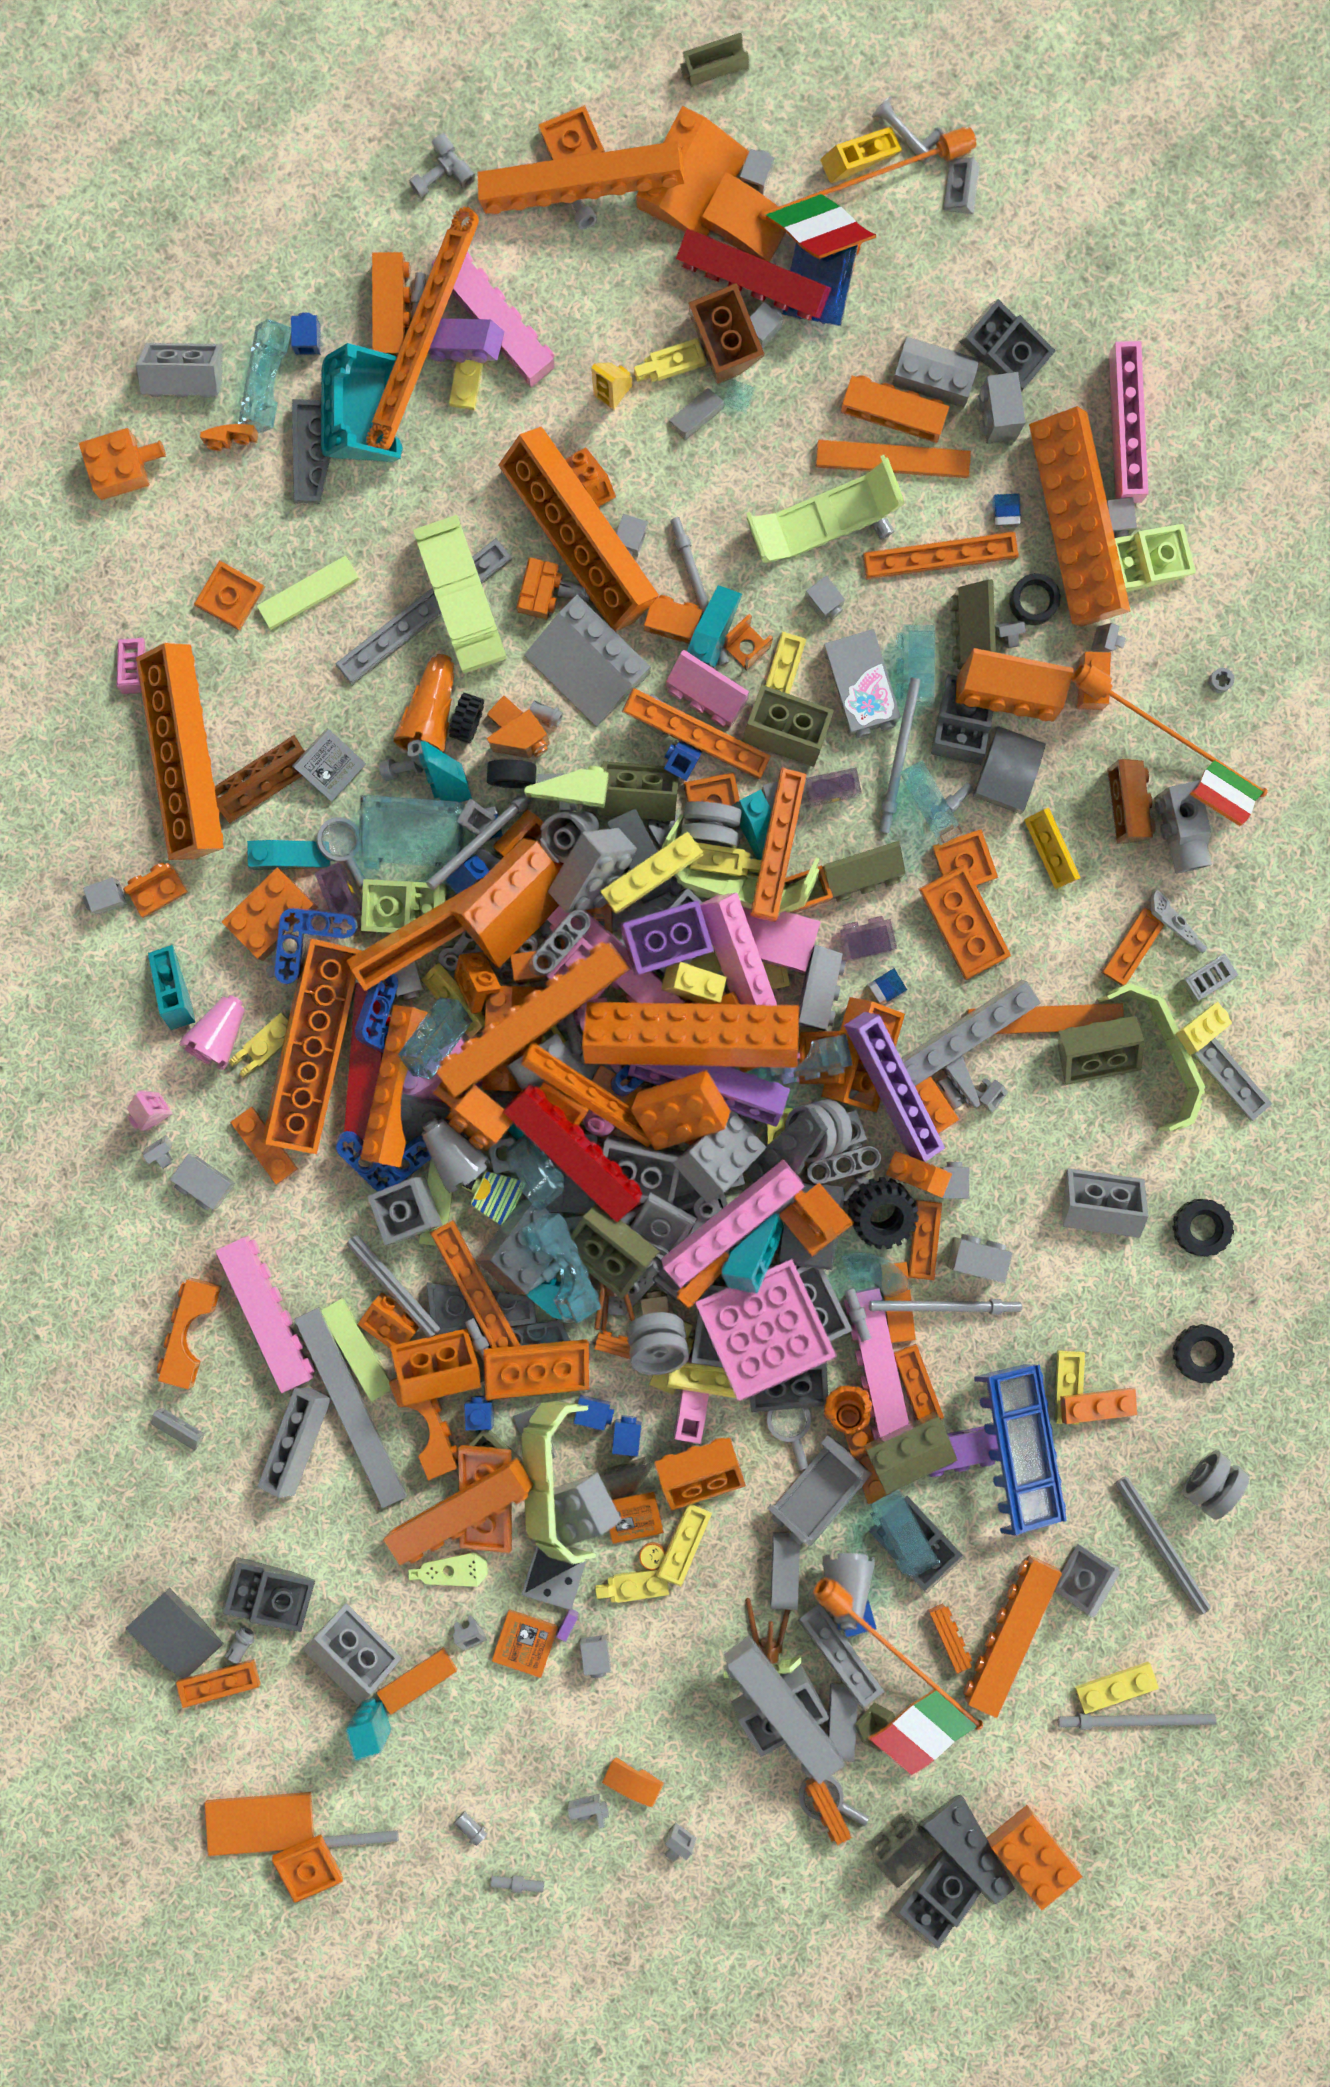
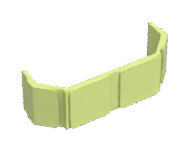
M881 455L882 463L866 475L780 512L755 517L750 512L746 513V519L762 561L767 563L797 556L838 537L876 523L903 506L905 502L888 457L885 458L884 455Z
M454 515L413 529L462 672L468 673L507 659L458 516Z
M680 814L663 843L662 849L681 836L684 815ZM819 858L815 859L807 878L789 886L784 885L778 916L781 912L786 911L788 913L805 906L818 878ZM690 865L675 874V877L678 879L677 883L682 884L685 888L712 897L737 893L741 905L749 909L752 908L758 879L756 875L747 873V876H731L689 869Z
M1131 983L1106 992L1107 995L1099 998V1002L1124 994L1148 1004L1188 1090L1178 1119L1158 1127V1130L1172 1131L1195 1123L1202 1104L1200 1098L1205 1093V1086L1191 1055L1188 1054L1176 1035L1179 1029L1164 998L1160 997V994L1156 996L1149 994L1151 991Z
M558 1401L544 1402L540 1404L529 1420L530 1424L527 1428H523L522 1433L523 1468L534 1484L528 1491L529 1496L525 1499L526 1532L529 1538L537 1541L535 1544L548 1557L573 1564L585 1562V1559L596 1557L595 1553L573 1547L565 1548L556 1539L551 1435L568 1412L588 1410V1406Z

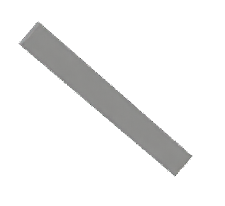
M497 538L472 556L481 584L513 560ZM433 588L335 663L351 685L442 615Z
M320 1307L295 1318L294 1320L382 1508L406 1498L407 1494Z

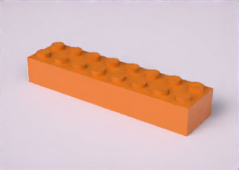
M1076 406L1030 423L1029 428L1072 624L1083 627L1131 612L1088 413Z
M541 426L519 434L498 466L581 586L585 588L586 593L608 625L616 632L635 623L656 600L659 594L543 427Z
M163 643L136 657L168 860H194L224 849L223 834L220 827L219 809L216 802L215 784L212 777L211 759L208 753L207 734L204 728L203 709L200 703L199 684L196 679L195 659L192 654V648L190 644Z
M312 938L306 939L300 975L296 984L262 1143L317 1154L356 977L350 969L347 960L362 950Z
M600 942L589 950L591 956L587 959L579 958L567 967L569 969L567 974L564 976L557 974L546 982L548 988L544 991L536 990L524 999L527 1002L524 1006H514L503 1014L505 1020L501 1023L498 1021L493 1022L482 1030L484 1035L481 1038H471L460 1046L463 1050L459 1054L456 1052L454 1054L451 1053L439 1062L441 1067L436 1072L454 1097L472 1088L523 1050L530 1042H534L631 970L612 943L605 944Z
M587 1002L582 1045L585 1064L798 1068L799 1006Z

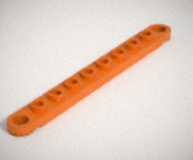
M463 206V208H459V211L455 212L456 215L452 216L454 219L451 221L450 229H447L372 420V428L370 433L368 432L369 436L366 437L368 446L388 450L393 443L479 223L478 215L469 207ZM470 216V220H468L469 223L466 222V225L461 226L462 221L466 217ZM381 434H384V439L382 438L383 442L380 441V443L376 444L377 438Z

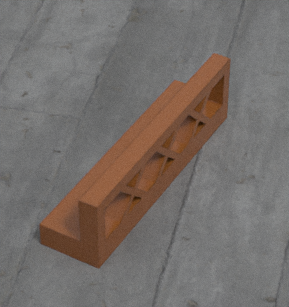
M295 735L289 737L215 786L217 807L229 823L235 821L303 776L292 766L305 752ZM293 746L296 747V748H294L293 750H291L290 752H288V753L285 754V752H286L288 749H290L291 747H293ZM268 762H271L270 765H268L267 767L263 768L265 764H267ZM250 776L247 780H245L244 782H242V780H243L245 777ZM228 790L227 793H225V794L222 795L221 797H218L219 794H221L222 792Z

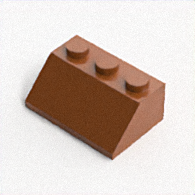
M736 283L688 302L690 318L717 384L741 375L765 356Z
M1118 759L1107 768L1117 844L1148 841L1153 838V834L1156 831L1155 821L1150 816L1152 796L1151 793H1147L1146 783L1149 782L1148 768H1144V761Z

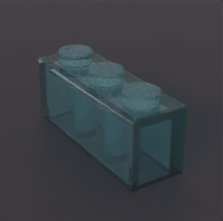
M904 625L901 633H897L896 647L901 648V658H897L896 673L901 674V683L896 685V699H901L900 706H905L911 677L921 679L915 707H931L934 703L935 625Z
M923 760L900 772L906 787L939 845L963 833Z
M439 997L399 1052L398 1056L412 1076L432 1079L436 1074V1070L441 1067L439 1062L450 1054L472 1023V1019L460 1001Z
M896 1490L870 1504L874 1510L870 1513L877 1527H883L886 1533L883 1539L890 1551L895 1550L899 1558L895 1562L902 1575L907 1574L908 1577L914 1578L940 1564L900 1490Z

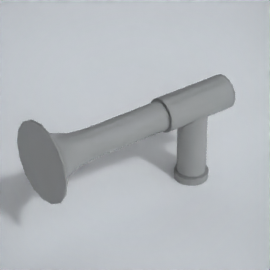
M892 97L887 98L876 109L872 118L878 116L885 119L907 142L916 155L928 152V149L939 140V136L944 134L943 131L936 127L921 142L893 112L890 102ZM932 156L924 158L921 161L924 164H926L932 158Z

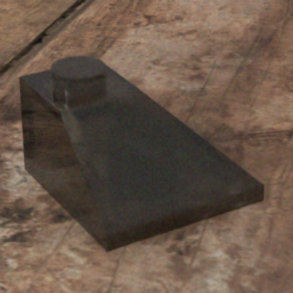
M644 1456L600 1470L599 1477L611 1500L636 1495L652 1468L651 1456Z

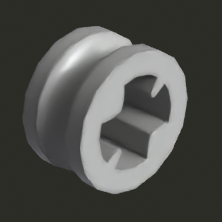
M1219 668L1210 675L1209 686L1217 693L1226 692L1234 684V675L1227 668ZM1222 674L1224 675V680L1228 682L1219 686V681L1216 680V677L1218 678Z

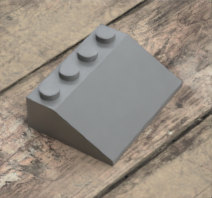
M578 595L555 616L524 654L596 727L630 694L632 688H636L651 673V667Z

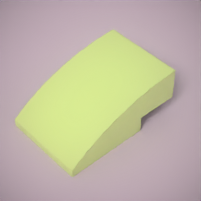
M1183 524L1139 531L1131 536L1115 538L1126 592L1171 582L1196 573Z
M363 879L361 931L387 933L397 931L447 900V884L441 883L434 890H431L424 882Z

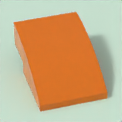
M727 172L702 216L703 227L724 237L726 243L768 262L771 261L786 233L768 219L761 220L759 217L761 210L766 212L778 206L763 194Z

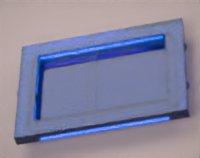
M796 243L790 271L831 287L820 318L812 316L811 321L836 326L842 325L858 245L819 259L803 250ZM789 307L788 311L782 310V315L804 319L797 316L798 310Z

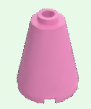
M229 995L228 998L222 997L181 1039L179 1045L186 1046L184 1050L208 1065L211 1061L218 1063L217 1069L224 1070L228 1065L245 1009L242 1007L243 1002L232 995Z

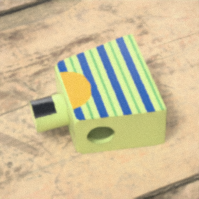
M486 1171L482 1180L476 1177L464 1186L463 1184L462 1188L475 1194L471 1202L473 1207L502 1226L518 1204L528 1182L499 1173L494 1174L492 1171Z

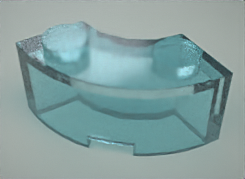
M526 1134L507 1149V1162L511 1173L516 1171L522 1182L519 1188L540 1211L563 1193L564 1177L562 1173L555 1168L550 1157Z
M862 1252L841 1256L850 1280L856 1284L862 1282L874 1283L889 1298L913 1289L910 1280L904 1272L883 1257Z

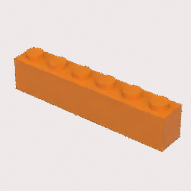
M477 883L348 959V965L364 991L466 931L450 910Z
M515 1458L393 1528L383 1540L399 1565L407 1561L412 1564L424 1556L423 1552L428 1549L434 1552L445 1544L444 1540L448 1538L455 1540L463 1535L467 1527L472 1526L476 1528L487 1520L485 1517L493 1514L497 1516L508 1508L507 1505L514 1501L515 1504L522 1502L529 1496L528 1491L534 1484L519 1460Z
M1031 1555L1028 1556L1027 1560L1023 1559L1019 1565L1017 1573L1020 1576L1016 1584H1011L1007 1592V1598L1009 1599L1007 1605L999 1610L996 1617L998 1625L995 1631H991L987 1636L985 1654L978 1657L974 1667L976 1674L973 1680H968L963 1692L966 1695L965 1700L969 1706L995 1718H998L1062 1575V1572L1057 1567Z

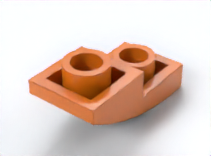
M228 424L202 431L200 438L207 445L208 449L222 451V448L230 449L232 439H234L235 443L241 445H249V442L257 443L259 433L254 425Z
M617 1757L612 1760L602 1782L625 1797L649 1807L654 1806L664 1785L662 1781L644 1769L637 1771Z

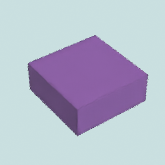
M568 1609L557 1631V1638L566 1642L578 1619L579 1612Z

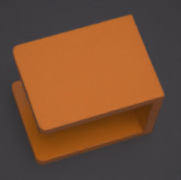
M750 614L725 636L724 641L726 650L746 670L771 648L773 640L771 635L763 640L750 626L752 620ZM743 640H751L754 643L755 649L750 654H744L740 650V643Z
M822 865L818 866L817 869H819L818 878L825 896L806 902L805 906L790 913L794 914L831 901L833 895ZM810 870L787 877L784 885L807 878Z

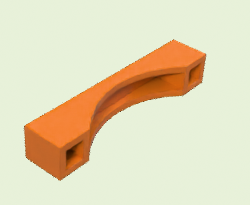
M393 1006L361 1152V1160L401 1167L406 1144L401 1123L402 1089L412 1060L429 1038L434 1015L432 1013L413 1007Z

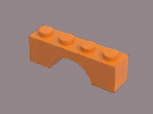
M195 1278L186 1279V1283L182 1282L178 1292V1297L181 1298L178 1308L174 1309L171 1317V1323H174L171 1333L167 1334L164 1342V1348L167 1349L164 1358L160 1359L157 1367V1373L160 1374L159 1382L184 1389L194 1387L201 1361L192 1354L188 1347L187 1332L190 1324L196 1317L215 1311L221 1285Z
M392 1379L389 1385L398 1407H408L418 1411L428 1423L430 1430L429 1441L426 1448L418 1456L427 1479L431 1480L457 1469L458 1447L457 1445L452 1446L448 1437L452 1435L451 1429L447 1421L442 1422L439 1414L442 1408L438 1398L403 1406L397 1379Z

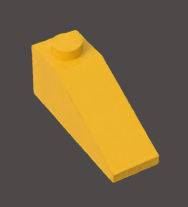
M891 126L834 146L820 159V162L831 184L901 152L902 149Z
M611 362L594 363L591 367L593 395L615 410L632 387L631 374L623 366L618 365L617 367Z

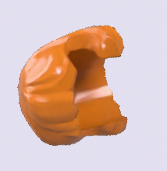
M854 1386L837 1387L826 1397L824 1404L825 1418L830 1420L837 1431L847 1435H854L856 1432L865 1429L870 1422L872 1406L868 1391Z

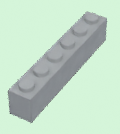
M1022 979L902 1057L901 1060L914 1086L1041 1004L1028 982Z
M747 1636L723 1654L726 1662L724 1669L732 1680L736 1678L741 1684L739 1688L747 1700L750 1698L756 1703L755 1709L763 1720L768 1718L772 1723L770 1728L778 1739L782 1737L786 1741V1749L794 1759L796 1757L802 1762L800 1766L809 1778L813 1776L818 1784H820L845 1766L839 1750L750 1636Z

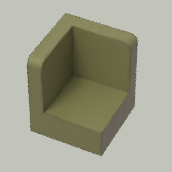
M874 1702L855 1723V1728L863 1743L882 1752L883 1750L868 1737L885 1728L896 1717L892 1711Z

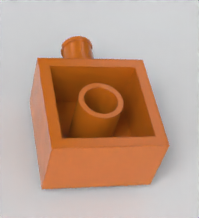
M129 428L79 443L93 492L100 500L150 486L144 467L145 462L166 457L165 449L160 440L139 447L135 436Z
M442 1081L432 1093L450 1107L451 1112L446 1117L450 1121L448 1124L458 1133L463 1132L470 1138L469 1142L478 1150L484 1149L487 1151L513 1123L503 1113L504 1109L475 1085L465 1095L462 1094L454 1097Z

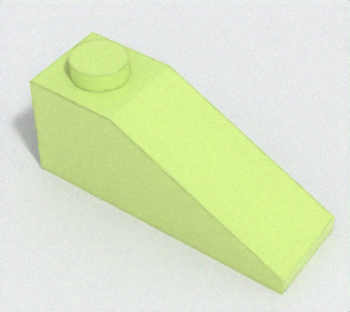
M588 766V770L580 769L525 787V795L532 798L604 808L609 774L604 772V768Z

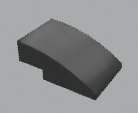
M999 299L992 302L959 341L970 353L980 359L996 374L1018 372L1021 390L1025 389L1056 351L1021 315L1016 317Z
M948 674L930 754L981 765L986 752L994 711L956 703L957 676Z
M998 726L972 797L1022 814L1030 797L1046 744Z
M802 1182L804 1188L801 1190L806 1193L817 1184ZM822 1185L841 1209H843V1187ZM784 1224L780 1264L792 1259L795 1266L832 1270L839 1236L814 1256H811Z
M907 1495L869 1531L926 1593L965 1557Z
M236 1557L222 1606L223 1614L246 1618L251 1623L301 1632L315 1580L289 1570Z
M170 1587L126 1627L127 1631L150 1654L182 1679L190 1676L224 1644L190 1605L186 1606Z
M943 1850L907 1889L892 1912L930 1947L939 1949L952 1928H958L981 1892Z

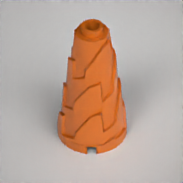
M437 654L436 657H432L428 662L420 683L414 690L409 707L406 706L398 729L393 737V742L400 748L408 751V744L410 742L421 740L426 741L444 753L449 722L447 721L452 702L450 697L454 681V663L451 661V657L445 654Z

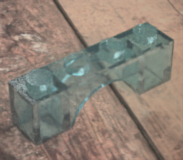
M266 319L256 325L238 424L254 425L259 433H263L274 426L278 404L274 399V382L279 365L288 350L291 327Z
M843 1034L812 1041L808 1056L802 1063L798 1064V1068L757 1067L746 1073L754 1074L770 1082L781 1080L782 1084L797 1082V1077L803 1075L805 1080L821 1077L820 1072L828 1071L829 1076L844 1073V1067L853 1065L847 1036Z
M545 1214L523 1227L522 1230L532 1252H545L551 1255L560 1267L561 1286L553 1300L563 1322L579 1323L601 1309L598 1293L592 1287L588 1278V1270L580 1260L577 1253L578 1248L574 1241H572L567 1230V1223L561 1217V1214Z

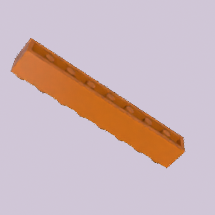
M679 141L477 172L478 201L485 214H499L502 211L524 210L534 206L546 207L554 203H572L581 199H598L601 196L624 195L627 192L634 191L646 192L653 188H672L676 185L685 184L684 160Z

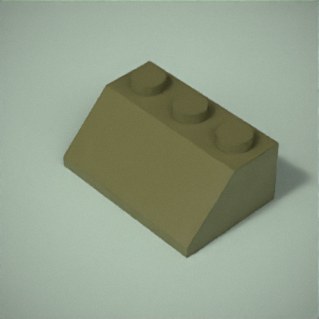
M988 579L958 587L955 595H951L950 601L951 611H955L956 621H952L951 625L952 637L956 636V646H953L952 659L953 662H957V669H962L974 648L996 652L993 579Z
M761 684L742 742L814 767L834 710Z
M603 761L602 768H604V772L609 774L605 807H598V815L618 817L636 809L641 819H655L661 822L675 821L679 777L665 770V766Z
M899 841L823 865V870L833 895L832 899L836 898L837 902L852 898L851 893L861 891V894L875 891V885L885 883L886 887L901 882L900 877L906 874Z
M1136 1016L1119 1017L1111 1021L1094 1022L1086 1026L1069 1027L1065 1030H1060L1058 1049L1065 1085L1142 1070L1145 1040Z
M597 1203L583 1216L561 1249L621 1299L626 1296L660 1252L623 1221H614Z
M935 1412L864 1445L886 1494L958 1461L945 1428Z

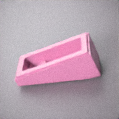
M144 638L118 640L117 687L122 694L142 693L137 662L126 663V660L136 659V657L146 652ZM125 649H138V652L125 653ZM126 670H137V673H126Z

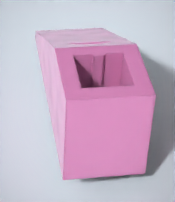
M688 1358L687 1362L692 1363V1358ZM681 1390L673 1432L676 1440L701 1444L709 1394Z

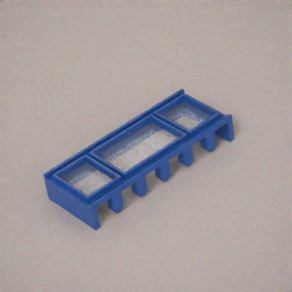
M1023 1364L974 1376L975 1382H986L989 1396L980 1398V1405L982 1408L991 1409L993 1422L985 1424L984 1430L986 1434L996 1435L998 1446L996 1449L989 1450L988 1454L992 1461H1000L1002 1475L994 1476L993 1483L996 1487L1005 1488L1007 1501L999 1502L997 1506L1000 1513L1009 1514L1011 1525L1000 1528V1533L1018 1536L1024 1532L1067 1521L1066 1505L1063 1501L1061 1478L1056 1460L1057 1453L1054 1449L1052 1426L1048 1414V1401L1045 1397L1044 1378L1040 1365Z

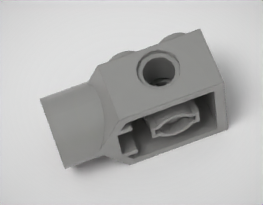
M1199 781L1168 787L1159 793L1157 799H1155L1156 812L1158 815L1161 814L1163 824L1160 826L1161 835L1164 840L1167 839L1176 874L1212 865L1208 849L1211 827L1206 806L1190 795L1197 788Z

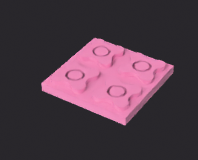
M792 1259L767 1270L758 1294L727 1288L695 1302L738 1401L837 1358Z

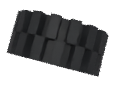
M463 692L452 717L449 737L471 743L482 717L484 699Z

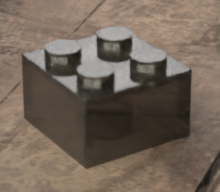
M909 1811L904 1815L898 1814L892 1820L891 1827L885 1833L880 1832L873 1838L872 1846L870 1847L875 1865L897 1889L936 1852L931 1836L922 1830L919 1826L920 1823Z

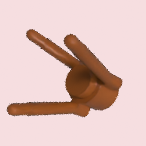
M599 1282V1297L594 1328L598 1330L601 1321V1330L606 1331L609 1297L617 1295L601 1282ZM627 1293L624 1297V1302L630 1321H633L635 1317Z
M746 1598L753 1641L771 1664L778 1663L779 1653H782L790 1610L785 1609L778 1640L773 1638V1622L769 1621L767 1637L762 1638L761 1642H759L751 1600Z

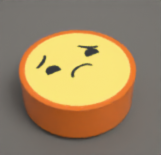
M646 1543L641 1548L639 1554L643 1567L649 1570L659 1569L665 1555V1550L659 1543Z

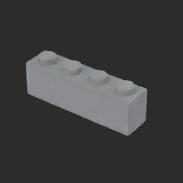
M294 1388L257 1486L258 1488L278 1498L295 1496L331 1397L312 1388Z

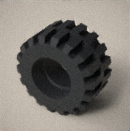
M879 1177V1181H875L872 1178L868 1180L869 1184L867 1186L864 1183L860 1184V1190H854L852 1193L854 1200H849L848 1203L850 1207L848 1216L852 1220V1226L860 1239L864 1240L870 1247L874 1245L876 1249H881L882 1246H885L886 1249H892L893 1244L897 1246L902 1245L901 1240L904 1238L908 1240L911 1237L909 1232H915L917 1227L914 1222H918L919 1216L916 1213L918 1208L913 1198L901 1183H897L896 1180L891 1178L889 1181L885 1177ZM884 1204L895 1205L893 1214L887 1220L882 1222L870 1221L872 1213L879 1206Z

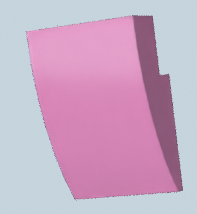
M743 907L761 961L777 967L781 966L805 973L821 921L784 911L780 913L777 921L773 922L750 916L751 909Z

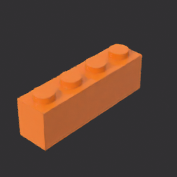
M372 252V350L397 357L406 336V328H409L411 324L410 312H406V303H410L411 298L410 287H406V278H410L411 275L410 262L405 261L403 252Z
M852 375L840 413L937 443L950 406L944 405V402L939 399L928 400L920 397L918 393L913 391L903 392L897 390L891 384H878L872 382L866 376L858 375L856 377Z

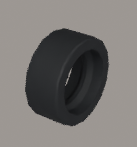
M1033 573L1024 576L1017 582L1010 594L1009 605L1012 614L1017 620L1024 622L1026 625L1036 626L1052 618L1060 605L1061 594L1058 585L1052 578L1045 574ZM1039 585L1048 592L1050 602L1044 612L1031 614L1021 606L1020 594L1027 586Z
M500 759L489 761L487 763V783L495 787L519 789L536 784L537 766L534 763L522 760Z

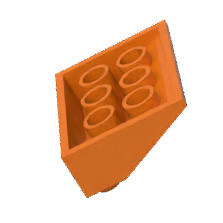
M682 106L663 143L679 141L684 160L685 184L676 185L672 188H653L646 192L638 191L636 207L683 232L688 228L708 236L710 230L702 226V216L725 173L727 172L736 178L738 177L747 159L749 150L705 116Z
M522 839L450 912L493 964L499 968L558 908L559 904L548 892L558 875V871L553 861L537 841Z

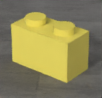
M678 962L666 967L661 990L702 1004L721 1003L726 977Z

